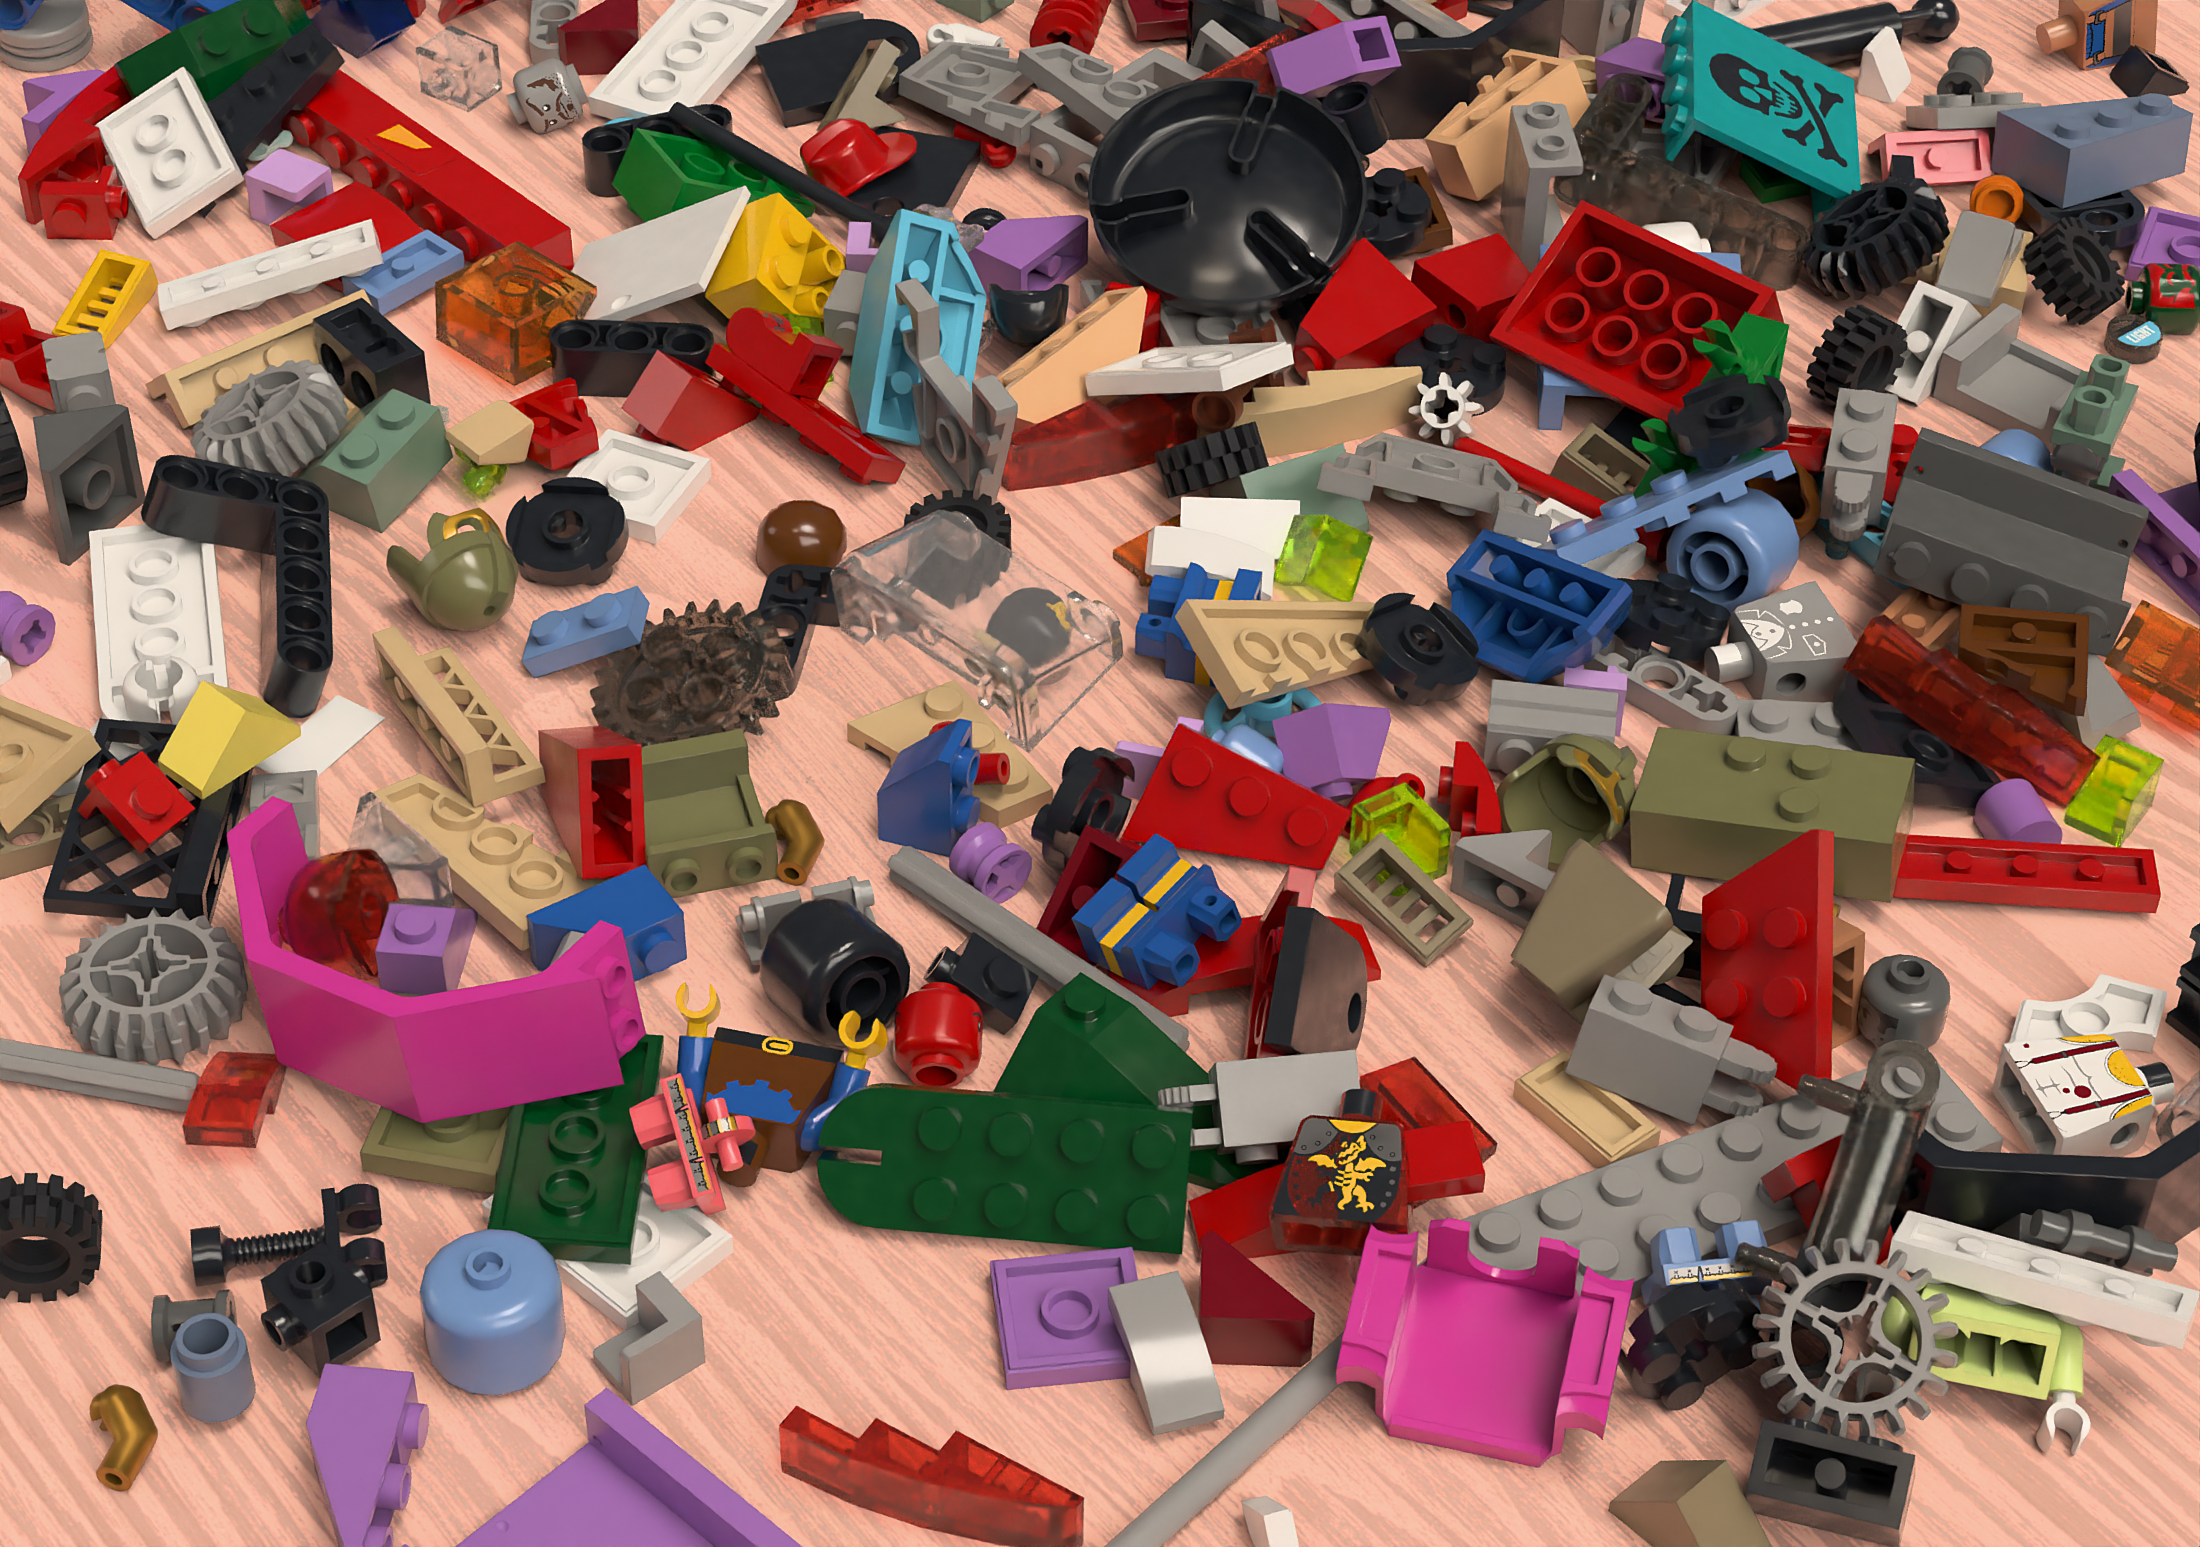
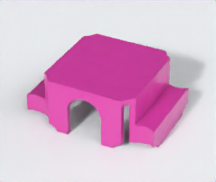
M1448 1217L1446 1219L1430 1221L1427 1260L1417 1268L1419 1231L1411 1234L1391 1235L1377 1230L1373 1225L1370 1226L1342 1337L1336 1369V1384L1344 1381H1360L1376 1388L1375 1414L1383 1421L1389 1436L1537 1468L1541 1467L1550 1457L1562 1452L1566 1428L1585 1429L1595 1433L1603 1441L1634 1278L1626 1281L1611 1280L1595 1273L1587 1265L1581 1295L1579 1296L1576 1290L1580 1250L1566 1244L1565 1241L1541 1236L1538 1246L1537 1264L1534 1267L1525 1270L1501 1269L1480 1261L1471 1253L1469 1248L1471 1222Z

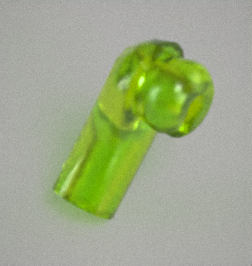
M454 447L455 454L472 466L462 478V482L466 487L479 497L486 498L491 494L496 484L501 486L509 470V464L477 465Z

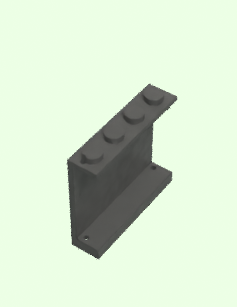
M1922 427L1903 472L1873 573L1960 605L1969 604L2089 615L2088 651L2108 658L2131 609L2132 603L2122 600L2129 559L2148 519L2149 508ZM1919 466L1922 467V471H1918Z

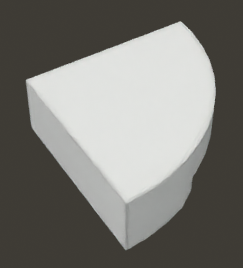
M1267 1495L1241 1502L1254 1547H1299L1293 1514L1290 1509Z

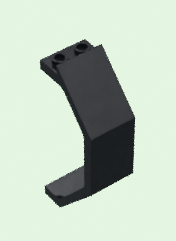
M1188 0L1186 62L1189 60L1199 30L1212 19L1267 62V51L1310 33L1264 17L1224 0ZM1513 0V7L1472 33L1461 37L1393 39L1402 66L1372 86L1389 129L1390 136L1388 140L1424 139L1459 102H1466L1468 106L1480 94L1476 84L1485 75H1492L1494 79L1505 68L1502 57L1510 49L1558 58L1565 0ZM1319 97L1316 99L1322 103L1325 97Z
M2199 923L2192 927L2189 937L2195 941L2191 959L2181 966L2179 972L2181 976L2177 978L2176 985L2182 989L2177 1007L2167 1013L2165 1022L2200 1049ZM1903 1110L1886 1120L1913 1139L1910 1147H1902L1908 1152L1907 1154H1900L1905 1158L1903 1167L1887 1166L1876 1196L1894 1235L1908 1210L1989 1233L2020 1213L2033 1216L2034 1212L2038 1209L2057 1214L2063 1210L2071 1209L2089 1214L2096 1224L2120 1229L2125 1225L2141 1227L2153 1232L2154 1239L2173 1244L2200 1227V1120L2149 1154L2131 1158L1961 1151L1943 1144Z

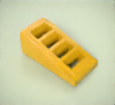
M100 249L52 330V335L62 337L92 332L79 328L81 324L99 328L97 332H100L106 352L150 301L157 289V285H159L151 261ZM117 286L121 287L122 289L121 291L114 290L113 288ZM103 299H108L114 301V303L112 305L101 301ZM94 311L105 314L106 317L103 319L91 316L90 314Z

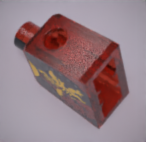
M1366 1089L1347 1090L1341 1095L1338 1117L1309 1115L1301 1120L1269 1208V1218L1277 1250L1362 1257L1371 1225L1377 1230L1391 1235L1413 1233L1410 1167L1405 1128L1398 1122L1381 1121L1384 1102L1375 1092Z

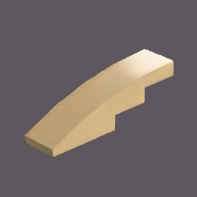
M1421 366L1307 371L1305 386L1253 388L1252 402H1244L1243 413L1232 427L1256 421L1267 458L1317 450L1368 437L1419 419V417L1409 413V408L1420 406L1421 393L1417 385L1419 383L1422 384ZM1197 424L1196 439L1213 434L1203 430Z

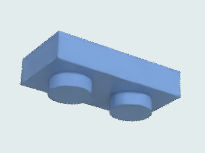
M426 229L382 253L383 264L373 266L367 273L357 277L342 276V284L346 296L364 289L372 307L382 315H385L465 270L463 251Z
M635 586L614 594H601L590 602L564 611H550L537 620L532 621L522 663L531 675L537 678L640 644L650 602L640 588Z

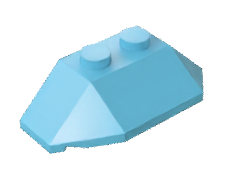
M906 209L897 210L866 274L848 384L862 434L913 447L921 444L911 385L920 383L921 377L918 367L905 352L902 331L912 329L909 307L906 304L902 306L897 304L896 283L917 278L939 305L940 356L956 376L963 375L972 393V381L975 376L987 295L969 256L958 240L960 236L952 222Z

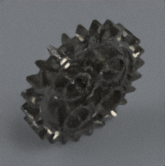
M713 599L705 612H698L694 601H691L686 606L684 615L676 617L670 608H666L663 612L662 623L655 625L646 619L640 644L625 648L624 651H616L605 655L610 667L595 670L594 675L599 686L590 690V695L595 703L591 710L598 725L632 739L644 747L743 729L744 733L748 732L761 736L764 731L759 719L761 717L778 718L780 712L775 700L789 698L790 693L785 682L793 678V672L788 663L791 660L790 655L773 621L765 623L758 609L746 615L740 602L734 603L724 613L719 600Z

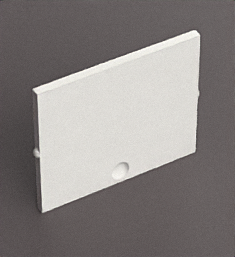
M746 186L585 244L565 283V286L585 307L582 308L564 288H562L561 293L581 314L578 315L560 295L557 299L576 319L623 321L704 292L751 195ZM543 327L541 331L549 335V330ZM539 333L535 340L541 349L549 347V339Z

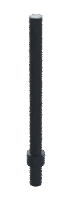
M676 102L672 105L668 112V121L848 224L849 222H871V236L875 239V246L880 247L891 225L892 217L886 220L684 104Z

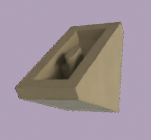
M1727 1460L1659 1461L1610 1501L1609 1512L1652 1547H1772Z

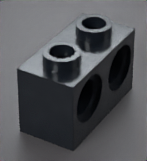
M359 298L313 318L319 364L322 365L327 373L332 375L342 393L357 407L362 409L391 389H396L431 404L424 351L366 300Z

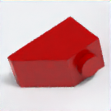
M659 350L656 351L621 407L622 410L639 422L635 432L645 440L665 446L671 442L688 451H693L755 420L760 413V408L748 398L741 397L726 389L720 383V379Z

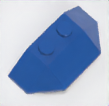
M1485 528L1446 573L1448 589L1452 592L1451 612L1469 628L1478 644L1479 652L1475 656L1474 661L1524 683L1537 684L1564 673L1565 667L1576 668L1590 662L1601 649L1609 644L1615 631L1630 613L1633 590L1626 582Z

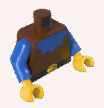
M686 982L682 983L677 990L675 999L684 1020L687 1021L686 1035H679L677 1074L681 1073L686 1088L693 1091L702 1125L709 1123L704 1104L712 1099L724 1098L730 1117L740 1115L752 1118L756 1131L755 1136L750 1141L738 1146L743 1161V1166L739 1169L723 1171L718 1152L711 1153L712 1158L719 1159L716 1167L718 1175L730 1185L749 1187L756 1182L761 1168L787 1173L801 1170L812 1152L820 1151L826 1147L818 1146L821 1129L830 1112L849 1093L867 1086L871 1074L870 1070L865 1069L867 1060L879 1055L887 1045L888 1035L884 1025L876 1018L869 1038L862 1042H855V1035L860 1027V1016L856 1011H850L844 1015L840 1021L838 1031L840 1039L849 1048L845 1062L844 1050L729 1028L717 1027L714 1037H707L708 1025L719 1016L721 1010L720 998L713 985L710 984V1000L708 1005L701 1011H691L687 1009L689 987Z

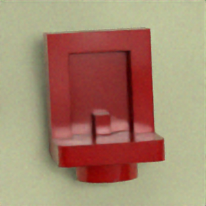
M103 166L98 182L43 181L38 193L47 239L113 240L119 219L126 218L128 214V192L126 186L118 185L115 166Z
M140 751L122 766L113 758L100 767L85 782V786L91 792L77 809L86 820L100 810L140 854H143L179 826L195 810L194 806L143 751Z

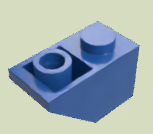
M960 718L900 751L877 792L879 840L902 846H911L918 850L950 857L952 849L959 838L968 829L977 825L981 802L980 798L973 796V784L979 769L980 752L979 750L972 749V721Z

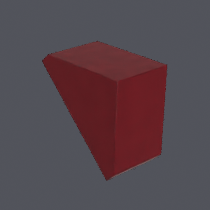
M605 0L558 27L560 60L563 61L565 66L573 63L578 75L609 74L641 39L638 0Z
M1212 1229L1201 1237L1198 1323L1211 1363L1219 1365L1302 1367L1312 1358L1315 1312Z

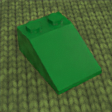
M640 128L635 129L612 183L627 201V208L638 215L644 223L746 186L751 194L747 204L779 192L805 218L811 217L816 208L813 203L705 141Z

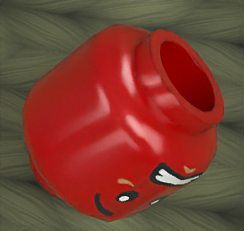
M944 982L926 984L919 991L906 996L898 1003L894 1021L893 1058L898 1068L909 1075L911 1081L918 1086L951 1088L961 1083L963 1078L978 1068L982 1056L983 1013L979 1004L965 993L960 992L956 986Z

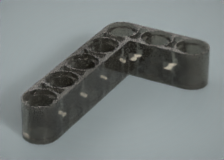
M1619 73L1611 76L1573 128L1583 160V172L1581 175L1555 176L1553 183L1554 194L1561 201L1575 208L1581 200H1584L1639 227L1647 224L1689 222L1697 230L1700 239L1706 238L1709 241L1712 253L1740 254L1742 275L1750 277L1775 291H1785L1795 286L1811 239L1809 231L1805 226L1796 220L1633 152V148L1642 135L1653 90L1651 85L1638 75Z

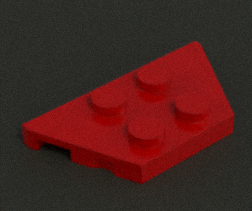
M1822 829L1808 830L1702 897L1701 1008L1713 1014L1716 1019L1734 1026L1730 1034L1731 1038L1751 1045L1756 1050H1763L1764 1053H1769L1771 1058H1775L1774 1062L1778 1064L1774 1078L1806 1097L1831 1098L1834 831Z

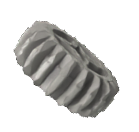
M294 360L285 361L280 367L269 365L259 374L254 375L250 373L245 381L240 384H232V389L225 395L216 396L215 404L203 410L200 415L202 420L198 421L193 427L194 436L190 443L198 459L291 477L292 473L300 468H308V463L315 457L325 455V447L338 440L340 437L339 431L348 422L345 415L349 408L344 401V394L334 378L325 371L321 364H313L310 360H302L298 363Z
M153 908L147 918L136 920L126 913L124 923L116 927L101 923L98 938H80L78 953L66 957L65 974L60 976L59 994L64 1022L66 1026H69L71 1034H74L75 1040L80 1043L82 1051L93 1050L95 1054L134 1062L146 1061L148 1064L156 1066L161 1060L171 1058L182 1066L186 1053L196 1051L208 1055L210 1039H228L231 1023L242 1020L241 1011L244 1007L243 1002L247 1000L246 992L248 991L242 954L238 951L236 943H232L231 938L227 936L225 928H213L205 915L198 916L189 921L182 909L175 911L169 917H161Z
M1844 1238L1834 1241L1833 1255L1835 1263L1826 1265L1821 1252L1816 1246L1807 1248L1804 1256L1812 1273L1806 1277L1796 1266L1786 1262L1781 1266L1780 1274L1783 1280L1792 1288L1791 1292L1787 1294L1773 1286H1766L1762 1292V1298L1769 1305L1780 1310L1778 1317L1765 1313L1756 1314L1752 1324L1753 1328L1761 1332L1775 1334V1341L1761 1342L1752 1347L1754 1359L1768 1360L1777 1358L1779 1367L1771 1369L1761 1376L1760 1382L1763 1388H1774L1786 1381L1792 1389L1781 1398L1777 1408L1783 1414H1787L1802 1400L1811 1407L1803 1420L1819 1424L1822 1414L1835 1418L1830 1434L1845 1438L1847 1433L1848 1421H1859L1860 1436L1876 1437L1874 1419L1883 1417L1888 1430L1894 1437L1902 1435L1906 1428L1898 1409L1905 1406L1913 1416L1920 1420L1928 1417L1931 1410L1917 1392L1920 1388H1923L1933 1395L1944 1396L1949 1385L1942 1378L1930 1372L1933 1365L1941 1368H1954L1958 1361V1355L1952 1351L1935 1348V1340H1947L1958 1334V1326L1955 1322L1945 1321L1934 1324L1932 1322L1931 1315L1940 1312L1948 1306L1950 1302L1946 1293H1938L1923 1301L1918 1294V1291L1927 1285L1932 1277V1273L1927 1268H1922L1907 1282L1898 1275L1907 1259V1253L1900 1249L1893 1253L1887 1268L1874 1264L1879 1251L1878 1242L1870 1239L1866 1240L1861 1261H1850V1248L1847 1240ZM1860 1281L1872 1284L1859 1306L1849 1312L1838 1313L1823 1306L1818 1308L1805 1301L1817 1290L1833 1283ZM1892 1296L1903 1305L1913 1322L1917 1336L1916 1361L1900 1353L1901 1349L1888 1341L1882 1332L1881 1318ZM1872 1308L1874 1314L1867 1325L1869 1331L1866 1335V1342L1875 1348L1874 1353L1865 1358L1860 1351L1857 1360L1849 1359L1842 1373L1836 1374L1835 1368L1842 1357L1840 1351L1843 1340L1833 1334L1834 1330L1844 1324L1849 1331L1852 1322L1860 1323L1866 1311ZM1792 1321L1810 1329L1809 1333L1822 1341L1828 1351V1365L1817 1387L1809 1382L1796 1363L1791 1345ZM1861 1369H1873L1886 1376L1890 1373L1905 1382L1892 1394L1875 1401L1856 1403L1837 1399L1846 1380L1853 1373Z

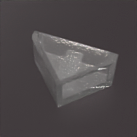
M371 791L361 796L344 858L351 909L388 910L390 904L453 907L454 899L448 858Z

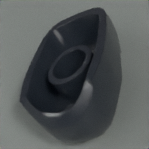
M990 283L987 285L991 325L1007 341L1021 347H1036L1065 325L1069 300L1068 285L1055 284L1048 290L1036 291L1004 290L998 284Z

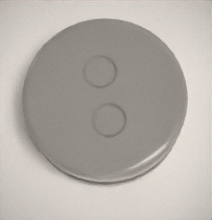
M44 0L23 28L14 31L0 28V59L8 66L21 71L49 72L69 67L86 57L93 46V34L89 24V12L85 0Z

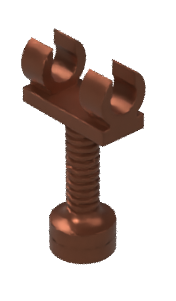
M1252 319L1244 321L1236 327L1237 332H1231L1228 336L1230 344L1277 342L1274 321L1272 319H1269L1264 326L1255 329L1253 328ZM1272 372L1225 391L1200 392L1192 403L1194 420L1203 430L1209 433H1217L1231 428L1240 419L1244 409V402H1252L1253 388L1285 386L1283 374L1279 372L1274 379Z

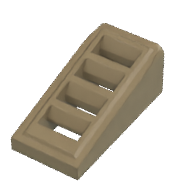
M1591 422L1560 453L1550 475L1608 502L1623 495L1633 494L1650 465ZM1627 483L1635 488L1630 491L1624 485Z
M1382 832L1334 873V890L1355 910L1424 967L1429 966L1473 926L1474 920ZM1383 870L1388 872L1391 876L1375 891L1372 892L1366 886ZM1401 885L1410 890L1390 909L1383 903ZM1421 899L1428 907L1406 925L1400 917ZM1438 915H1441L1448 923L1425 943L1417 934Z

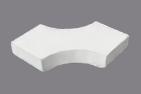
M2100 973L2094 985L2077 997L2054 1002L2031 999L2021 1001L2009 1042L2106 1034L2115 1039L2121 1050L2152 1053L2168 992Z

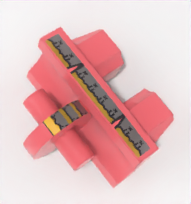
M681 1073L660 1079L663 1089L662 1094L653 1096L629 1108L636 1136L644 1150L677 1140L682 1156L680 1160L647 1170L648 1180L656 1205L662 1212L698 1205L706 1216L726 1210L711 1153L718 1152L723 1171H733L741 1168L743 1161L738 1146L750 1141L755 1136L756 1131L752 1118L740 1115L730 1117L725 1099L716 1098L704 1104L709 1123L702 1125L693 1091L686 1088Z

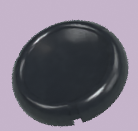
M1234 77L1208 78L1181 83L1142 100L1122 115L1110 128L1101 141L1090 168L1088 180L1089 209L1098 241L1105 254L1136 287L1143 286L1145 289L1160 294L1162 303L1186 312L1218 317L1256 315L1287 306L1305 297L1313 291V288L1330 278L1351 252L1361 229L1367 198L1366 177L1359 153L1346 131L1328 112L1306 97L1287 88L1277 86L1275 96L1272 97L1258 93V80Z

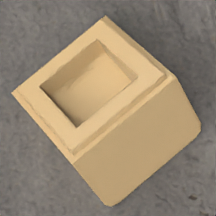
M497 400L446 430L445 439L477 465L525 462L534 423L506 400Z

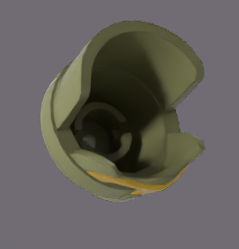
M480 507L452 516L438 512L433 513L427 526V540L431 550L422 561H419L401 546L392 545L388 549L386 566L390 577L414 602V605L424 618L437 628L468 632L483 630L497 623L512 605L518 577L517 561L505 543L496 522ZM465 525L472 526L475 529L458 533V529Z
M1564 734L1550 740L1541 746L1531 758L1510 772L1498 786L1496 793L1499 800L1501 825L1506 833L1541 829L1551 831L1552 839L1548 869L1557 871L1568 849L1578 838L1584 839L1594 848L1601 842L1608 841L1609 839L1612 840L1630 819V808L1636 793L1633 770L1638 760L1628 745L1618 748L1609 740L1598 736Z

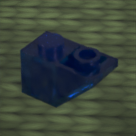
M319 0L318 4L321 9L310 19L314 28L332 44L356 59L398 40L417 23L404 0Z

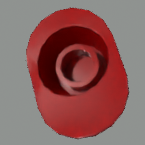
M846 118L838 119L826 125L803 143L800 148V157L806 174L809 177L847 197L866 183L908 161L916 152L918 143L913 135L903 132L877 135L865 122Z

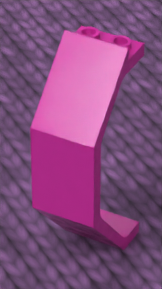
M272 796L227 833L246 959L278 1063L420 1123L624 1084L619 1059L636 1046L638 1041L646 1034L622 928L600 920L551 966L533 976L416 997L399 996L282 949V943L287 935L321 907L292 803Z

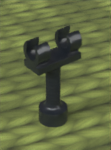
M353 1184L345 1187L338 1193H335V1187L321 1189L324 1224L317 1227L316 1231L314 1228H310L309 1232L307 1229H303L302 1232L295 1230V1233L288 1231L287 1235L285 1232H281L280 1235L273 1233V1236L266 1234L265 1237L262 1234L258 1238L254 1235L250 1239L246 1236L243 1240L241 1237H238L235 1241L233 1238H228L223 1234L220 1225L190 1229L196 1287L226 1283L228 1272L235 1268L237 1264L239 1266H244L245 1263L251 1265L252 1261L254 1264H259V1261L263 1264L267 1260L271 1263L274 1259L276 1262L281 1261V1258L286 1261L289 1257L292 1259L302 1255L322 1242L343 1263L349 1260L356 1263L367 1277L371 1288L382 1285L388 1280L384 1242L376 1238L363 1237L352 1240L341 1247L340 1241L341 1231L351 1235H365L376 1231L382 1226L379 1189L370 1184Z

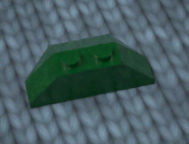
M240 0L173 30L114 64V67L132 100L178 69L184 67L193 77L207 103L218 97L242 78L249 69L257 66L279 49L291 36L299 33L309 24L312 26L313 24L299 0Z

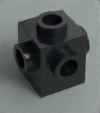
M323 1242L297 1258L285 1261L274 1272L261 1279L267 1311L261 1314V1322L267 1335L279 1350L285 1352L291 1348L319 1379L321 1378L325 1363L342 1365L381 1341L374 1296L367 1277L356 1263L351 1260L343 1263Z

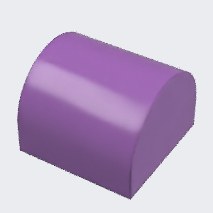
M2015 778L2002 781L1988 789L1976 805L1973 821L1985 839L2057 844L2062 842L2063 833L2061 827L2034 787L2027 780Z

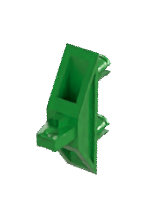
M1745 312L1732 333L1723 321L1711 320L1701 326L1711 343L1693 338L1695 349L1712 365L1701 384L1719 377L1745 373L1748 383L1765 384L1763 375L1773 376L1780 380L1789 324ZM1653 418L1640 424L1651 443L1632 438L1635 449L1643 454L1651 463L1633 493L1635 499L1653 491L1650 482L1664 474L1683 469L1685 474H1688L1700 468L1695 457L1685 455L1676 448L1671 431L1666 423L1660 419ZM1757 448L1752 451H1763V449ZM1695 504L1689 505L1688 508H1692Z

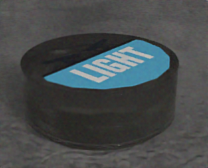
M2133 314L2120 315L2108 323L2104 348L2111 356L2125 360L2130 364L2147 363L2158 357L2164 332L2159 324L2144 316Z

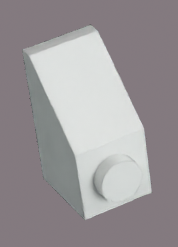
M1918 280L1897 321V324L1901 325L1902 329L1906 330L1907 337L1904 339V341L1908 342L1907 350L1900 354L1905 360L1902 368H1896L1894 375L1898 377L1893 385L1888 383L1885 387L1886 392L1898 395V397L1919 406L1935 391L1942 352L1984 317L1969 301Z

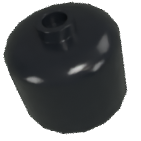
M823 897L799 905L783 916L768 935L760 956L759 979L769 1001L805 1032L826 1046L847 1047L840 1039L838 1031L840 1021L844 1015L850 1011H856L860 1016V1027L855 1035V1042H862L869 1038L876 1018L887 1028L895 1018L898 1003L908 993L910 963L903 946L853 905L844 900Z

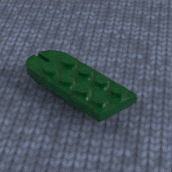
M894 1083L871 1084L849 1093L834 1107L823 1124L818 1146L882 1151L881 1162L851 1160L844 1156L842 1151L825 1150L817 1159L818 1177L823 1192L832 1206L844 1217L866 1227L1113 1249L1132 1247L1136 1251L1182 1254L1194 1108Z

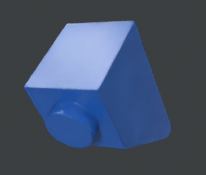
M645 864L526 915L531 960L537 970L544 971L549 967L566 934L571 931L587 933L600 920L622 928L634 982L656 972L664 971L670 966L687 959L684 912Z

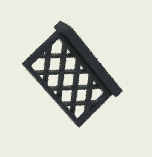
M100 718L94 738L101 750L84 766L43 895L44 912L124 919L127 913L134 919L147 918L153 908L161 917H169L175 911L182 909L189 921L198 916L205 915L211 925L230 857L227 833L239 824L254 767L203 800L186 789L195 798L189 801L195 810L184 822L171 831L182 844L159 856L150 848L143 854H140L100 810L86 820L77 809L91 792L85 786V782L90 776L113 758L122 766L139 753L137 752L119 761L109 751L111 742L139 744L143 748L141 751L156 764L177 725ZM166 775L178 790L183 788L181 784ZM105 826L117 837L94 850L89 849L81 841V838ZM129 852H132L143 863L120 876H117L106 865ZM90 872L103 883L88 892L65 890L68 883ZM157 877L169 888L166 898L137 896L132 891Z

